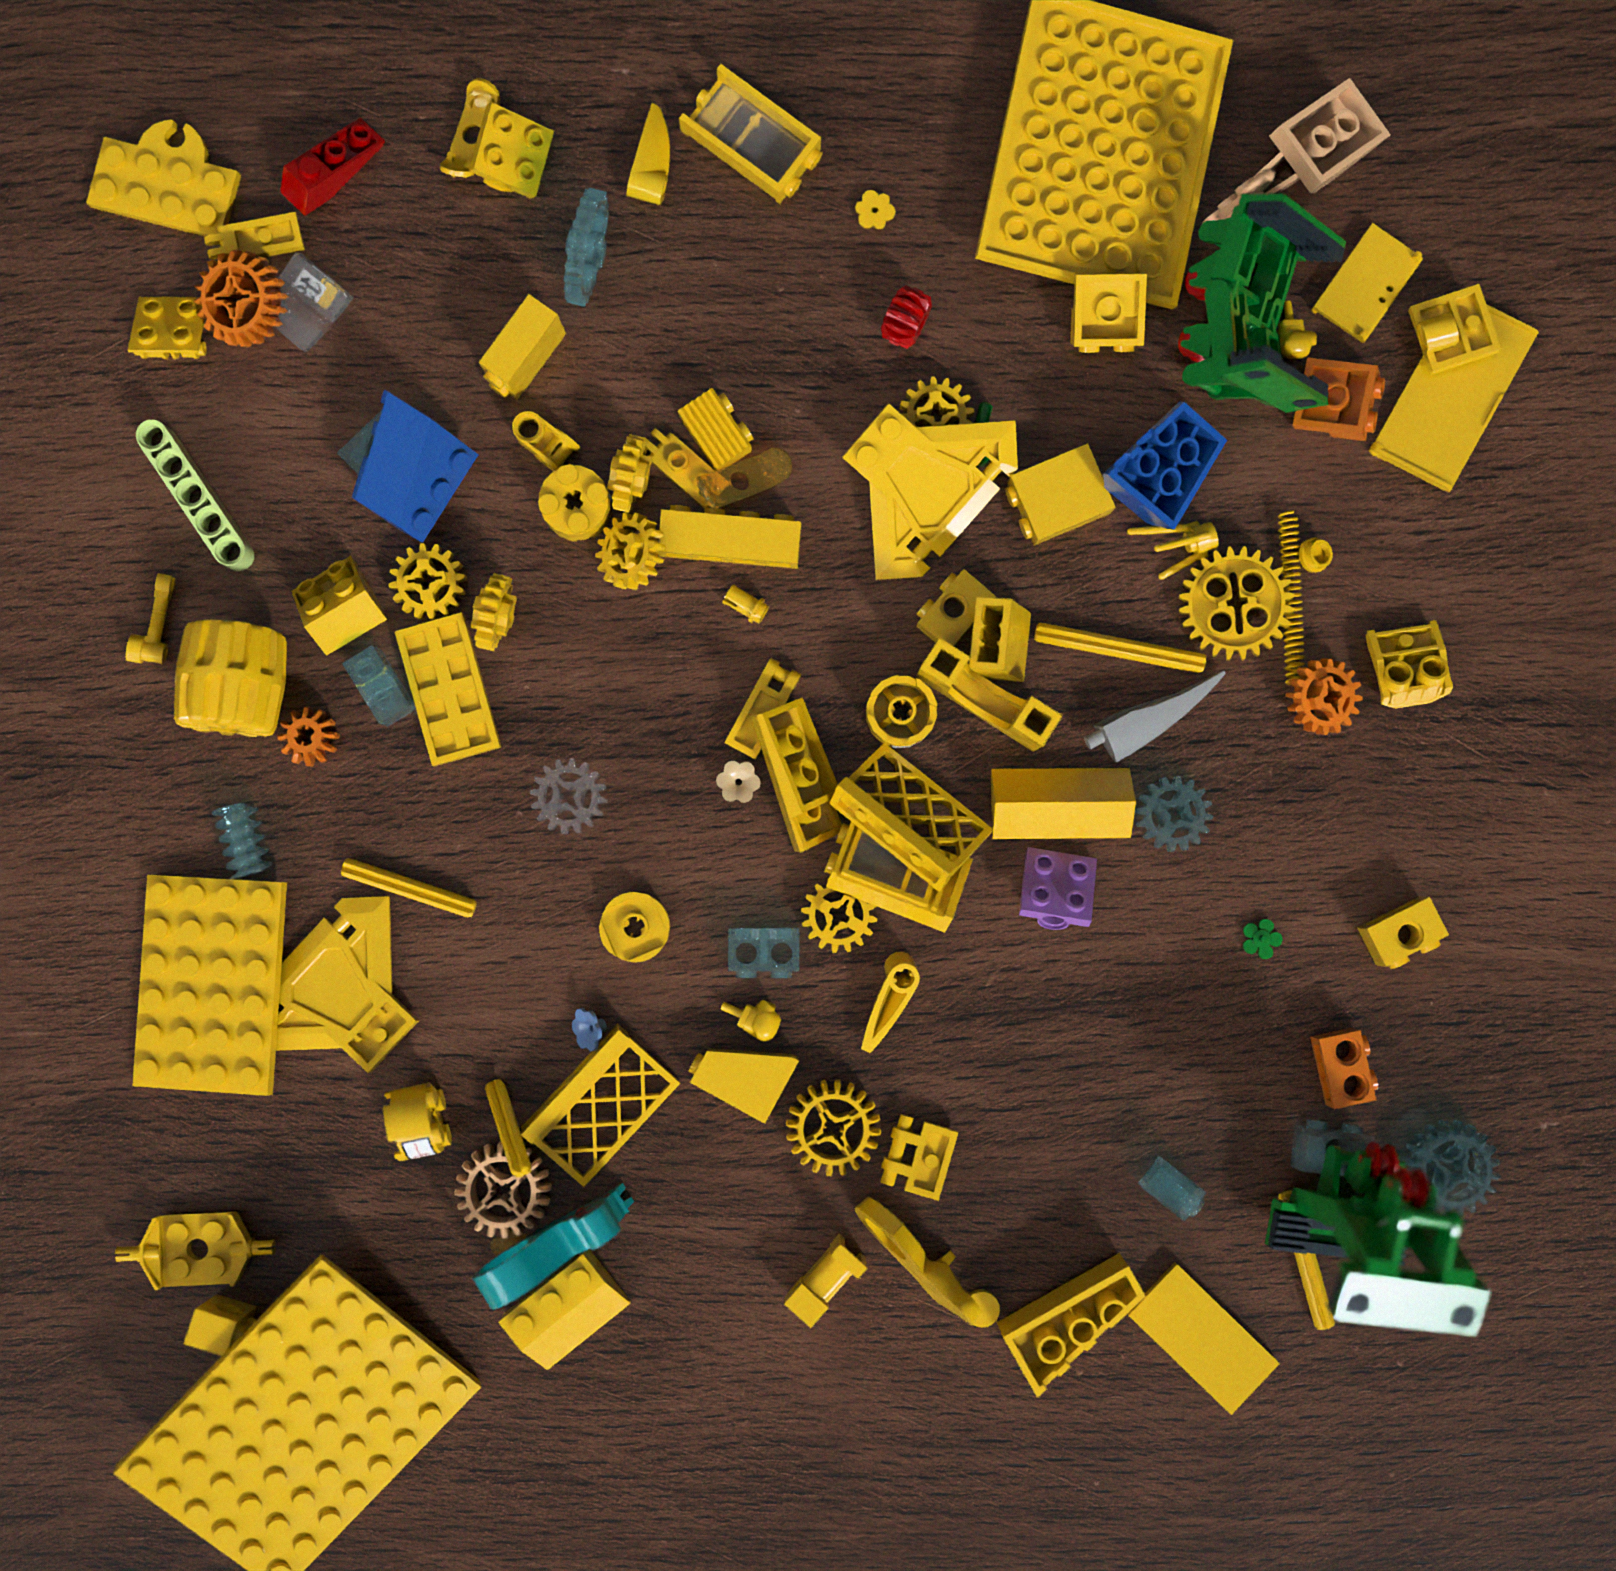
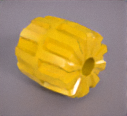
M198 620L188 623L183 632L175 672L174 719L176 724L205 733L218 731L220 734L232 736L234 733L246 737L273 735L277 728L286 684L287 641L282 633L255 624L227 620Z

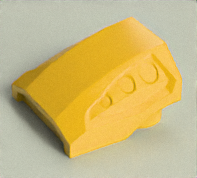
M1436 620L1429 621L1426 625L1383 632L1367 631V647L1378 679L1381 705L1402 708L1427 704L1451 693L1453 684L1448 667L1446 647Z

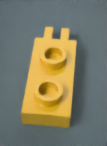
M296 212L222 225L216 228L217 234L204 237L206 246L220 245L219 248L207 251L208 258L211 260L218 259V254H229L232 250L254 252L257 257H269L305 250Z
M654 428L650 434L659 442L657 447L646 438V448L650 452L648 456L652 457V464L704 510L710 508L729 487V483L673 433L669 432L664 436L658 429Z

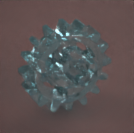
M1174 776L1172 784H1170L1168 779L1163 777L1159 779V788L1153 783L1147 786L1148 791L1151 793L1149 796L1143 794L1139 796L1138 799L1145 804L1144 807L1135 809V813L1143 815V820L1136 823V826L1147 828L1148 831L1145 832L1143 838L1147 840L1154 837L1155 848H1160L1166 843L1167 852H1174L1176 844H1178L1182 851L1189 850V840L1195 845L1201 843L1200 837L1197 835L1199 832L1209 833L1210 829L1204 825V822L1212 820L1214 816L1206 813L1205 808L1211 806L1212 801H1202L1201 797L1206 790L1202 788L1194 791V780H1188L1182 785L1181 776ZM1177 791L1172 800L1166 801L1158 798L1164 792ZM1191 800L1196 809V816L1192 815L1189 805ZM1177 806V814L1184 820L1179 819L1171 822V814L1164 808L1170 809ZM1152 812L1156 813L1157 819L1159 822L1157 828L1155 827L1152 820ZM1182 827L1190 830L1181 837H1171L1177 828Z

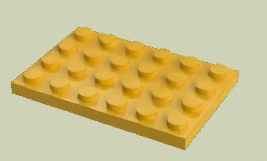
M147 875L132 1086L263 1096L273 1095L287 882Z

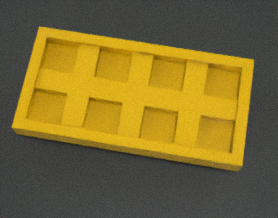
M457 613L394 631L432 766L435 767L501 748L464 613Z

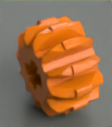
M308 706L304 707L302 716L295 710L291 711L290 717L293 722L282 721L280 724L283 728L288 729L287 734H279L277 736L279 741L288 742L283 746L281 752L285 755L293 753L291 761L295 764H299L304 759V763L308 767L314 766L315 758L321 763L327 762V756L324 751L327 750L333 753L337 751L334 745L329 744L330 739L336 740L340 738L339 733L329 732L335 726V720L331 718L325 720L326 712L319 709L314 713L312 708ZM306 730L314 732V734L311 735V744L303 742V740L307 737V734L305 732Z

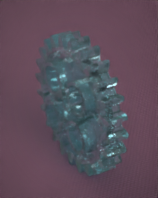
M589 187L584 191V195L580 199V207H577L576 220H573V226L570 227L566 241V255H568V259L565 264L564 299H566V303L586 306L596 285L599 268L603 266L607 248L605 235L609 218L608 196H606L607 192Z

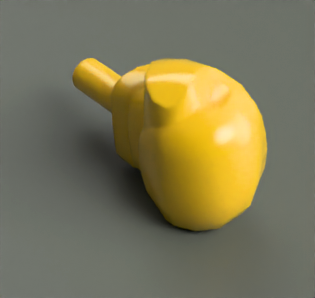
M1285 301L1283 306L1285 320L1278 324L1277 332L1280 336L1281 356L1287 359L1306 358L1311 351V347L1317 343V334L1313 331L1305 330L1302 319H1294L1292 302Z
M762 1000L755 1007L747 1004L744 1010L726 1002H723L721 1010L740 1018L737 1024L738 1027L762 1042L772 1040L781 1023L779 1014L775 1012L776 1006L768 1001Z

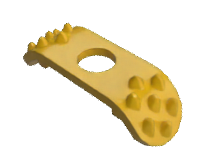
M473 79L467 86L465 108L450 151H448L445 160L440 163V170L452 177L467 178L474 175V173L469 172V167L476 143H466L464 134L470 127H481L487 104L493 102L500 106V96L497 88L486 79Z

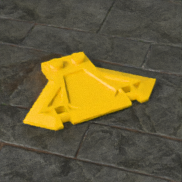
M889 403L882 409L842 456L845 461L869 481L876 580L923 577L930 569L923 561L932 550L938 556H941L999 491L1000 488L992 482L1001 471L1009 477L1014 474L1018 469L1015 420L915 427ZM986 456L991 462L981 472L976 466ZM916 536L921 542L911 551L907 545Z
M390 896L342 898L334 906L341 914L340 917L333 924L326 918H323L282 962L279 1003L284 1009L278 1014L276 1051L342 1048L367 1073H372L420 1021L392 995ZM352 925L357 930L347 938L343 933Z

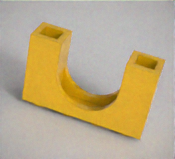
M939 638L918 671L916 678L1034 752L1043 747L1062 715L1032 696L1027 700L1019 698L995 685L979 673L969 669L968 660L970 657Z

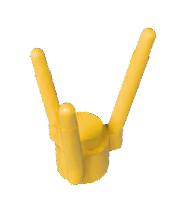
M1198 521L1178 524L1175 530L1158 526L1129 528L1127 533L1129 535L1185 532L1183 533V538L1158 544L1154 547L1156 552L1185 546L1188 553L1194 552V554L1161 572L1158 578L1162 580L1201 560L1202 557L1208 558V551L1218 548V535L1211 522L1201 525Z

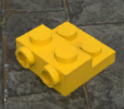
M1074 274L1071 344L1074 347H1079V352H1099L1100 346H1113V351L1133 352L1134 346H1144L1147 274Z

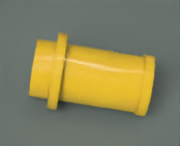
M735 584L730 587L723 600L724 605H728L748 617V622L750 623L755 621L760 624L769 609V605L765 604L764 598L758 600L738 588Z

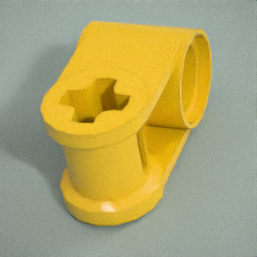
M525 411L519 413L513 421L512 430L517 441L552 471L562 466L573 451L577 452L580 449V446L558 428H554L534 412ZM535 423L539 426V430L534 437L526 438L521 435V429L525 424Z

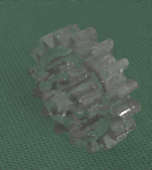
M570 758L568 766H564L563 762L558 759L555 762L556 769L552 770L546 765L543 767L546 774L544 779L535 776L534 780L540 786L539 789L530 790L531 795L538 797V801L531 804V808L541 809L542 813L539 814L537 820L542 822L549 819V830L553 831L558 825H561V834L567 835L569 828L573 826L575 832L579 834L582 833L581 824L585 823L589 827H593L594 822L591 817L593 815L602 817L604 814L597 807L598 804L607 803L606 798L599 796V792L606 789V785L596 784L595 781L599 778L600 774L597 771L588 774V763L584 762L580 768H577L576 759ZM574 773L582 777L578 778L575 782H566L561 775ZM550 784L553 788L552 800L547 803L546 792ZM561 787L570 791L576 790L573 798L577 807L567 802L562 804L561 800L565 796ZM591 789L592 799L587 809L584 805L585 793ZM563 811H571L577 818L562 820L556 817V815Z

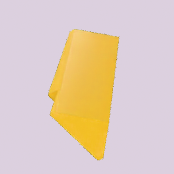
M803 697L752 717L794 851H806L839 834L842 823L836 809L829 804L838 784Z
M1130 768L991 769L992 839L1131 838L1136 799Z

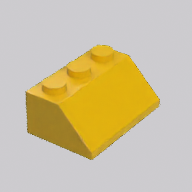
M588 1249L577 1254L506 1311L498 1323L520 1351L548 1370L627 1307L631 1301L592 1251Z

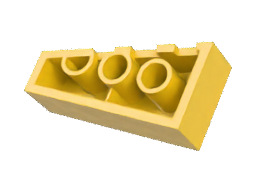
M1118 1253L998 1321L997 1325L1038 1398L1057 1375L1061 1376L1071 1367L1070 1363L1084 1350L1088 1351L1097 1343L1096 1339L1107 1328L1112 1329L1146 1296L1130 1267L1121 1254Z

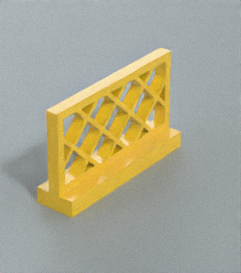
M882 744L849 778L845 777L837 785L829 803L938 892L942 890L951 876L993 831L992 827L886 744ZM882 757L886 758L895 766V772H879L878 761ZM859 780L873 781L875 793H866L856 783ZM881 781H897L899 793H882ZM904 781L916 782L922 787L923 794H906ZM884 802H900L902 815H893L885 808ZM908 803H924L926 815H910ZM932 803L944 804L949 808L950 816H934ZM911 824H928L930 837L918 835L912 830ZM935 824L952 825L954 837H937ZM959 825H970L980 834L976 838H961ZM939 846H955L957 859L952 862L940 852Z
M617 1023L601 1040L598 1049L591 1051L521 1126V1135L529 1143H534L579 1184L585 1187L678 1087L680 1081L628 1035V1032ZM628 1047L640 1056V1069L619 1070V1057ZM644 1061L653 1069H644ZM615 1062V1071H607ZM660 1074L669 1082L660 1093H645V1075ZM640 1075L641 1094L620 1095L619 1076ZM601 1077H615L616 1095L595 1096V1083ZM591 1088V1097H583ZM653 1099L646 1107L645 1100ZM641 1100L642 1112L637 1118L621 1119L620 1101ZM616 1101L617 1120L596 1121L595 1102ZM576 1103H591L592 1121L571 1122L570 1110ZM567 1114V1122L559 1123L560 1120ZM629 1125L621 1134V1126ZM617 1126L618 1138L612 1144L597 1145L596 1127ZM592 1127L593 1145L572 1147L571 1128ZM553 1129H567L568 1147L552 1148L543 1139ZM598 1151H605V1152L597 1159V1152H598ZM593 1152L594 1164L584 1175L572 1165V1153ZM568 1153V1161L560 1154Z

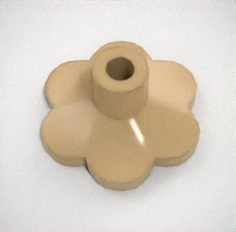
M729 761L724 766V772L717 776L716 784L722 789V796L726 801L733 802L738 800L742 803L749 802L753 797V792L759 789L761 781L754 774L755 768L751 763L743 762L739 764L736 761ZM736 780H742V784L736 785Z

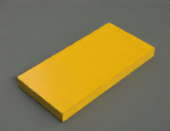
M1176 1262L1145 1293L1146 1297L1128 1313V1316L1230 1415L1241 1406L1280 1364Z

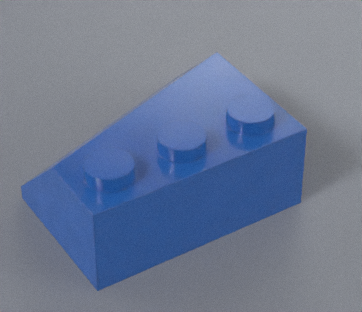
M384 390L380 401L384 404L379 422L374 421L371 434L374 435L369 455L363 457L351 498L400 531L423 543L479 454L435 421Z
M1179 401L1103 473L1104 488L1147 524L1175 530L1227 439L1188 404Z

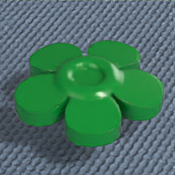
M1269 919L1260 920L1258 927L1253 923H1248L1243 928V934L1251 939L1243 942V950L1247 954H1254L1257 951L1261 959H1269L1273 956L1271 946H1280L1283 941L1282 935L1278 932H1271L1274 924Z

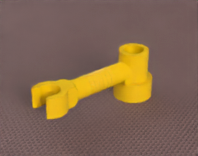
M157 574L153 613L151 614L147 636L130 635L126 646L127 661L140 664L144 661L158 664L165 663L168 654V644L160 642L166 618L165 615L174 591L176 578L170 575Z

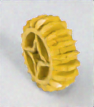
M835 1079L834 1090H828L827 1081L821 1080L822 1092L817 1093L815 1087L809 1085L807 1090L811 1098L807 1099L800 1093L796 1096L798 1102L803 1106L802 1108L790 1106L789 1112L798 1116V1118L787 1119L786 1126L796 1128L797 1131L788 1133L786 1137L788 1141L799 1140V1143L791 1148L793 1154H798L803 1150L806 1152L800 1160L802 1165H806L811 1158L815 1160L812 1166L813 1172L817 1173L820 1170L821 1164H826V1175L832 1176L833 1165H839L840 1174L846 1175L845 1163L850 1162L852 1168L858 1170L860 1166L856 1160L857 1156H860L865 1161H869L871 1158L864 1148L877 1149L878 1143L870 1139L869 1136L881 1135V1129L871 1127L870 1124L880 1121V1115H868L867 1112L871 1111L876 1105L873 1100L865 1104L861 1103L867 1095L864 1090L859 1091L856 1096H853L854 1083L849 1082L846 1090L841 1091V1080ZM824 1100H843L855 1108L841 1114L831 1111ZM815 1106L821 1118V1124L812 1134L806 1137L803 1128L804 1121L809 1111ZM824 1112L834 1123L843 1122V1127H839L840 1138L843 1142L832 1131L824 1132L823 1128H828ZM862 1118L863 1130L857 1144L851 1148L846 1138V1131L854 1124V1121ZM829 1141L834 1143L841 1150L842 1154L827 1155L817 1151L812 1146Z

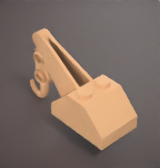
M1349 78L1281 124L1271 133L1269 137L1280 152L1254 177L1241 184L1235 190L1236 193L1217 206L1218 210L1206 218L1202 224L1209 220L1231 218L1234 207L1239 204L1241 194H1278L1299 180L1303 182L1310 193H1315L1368 154L1391 134ZM1286 159L1295 171V174L1264 193L1263 190L1274 180L1273 170Z

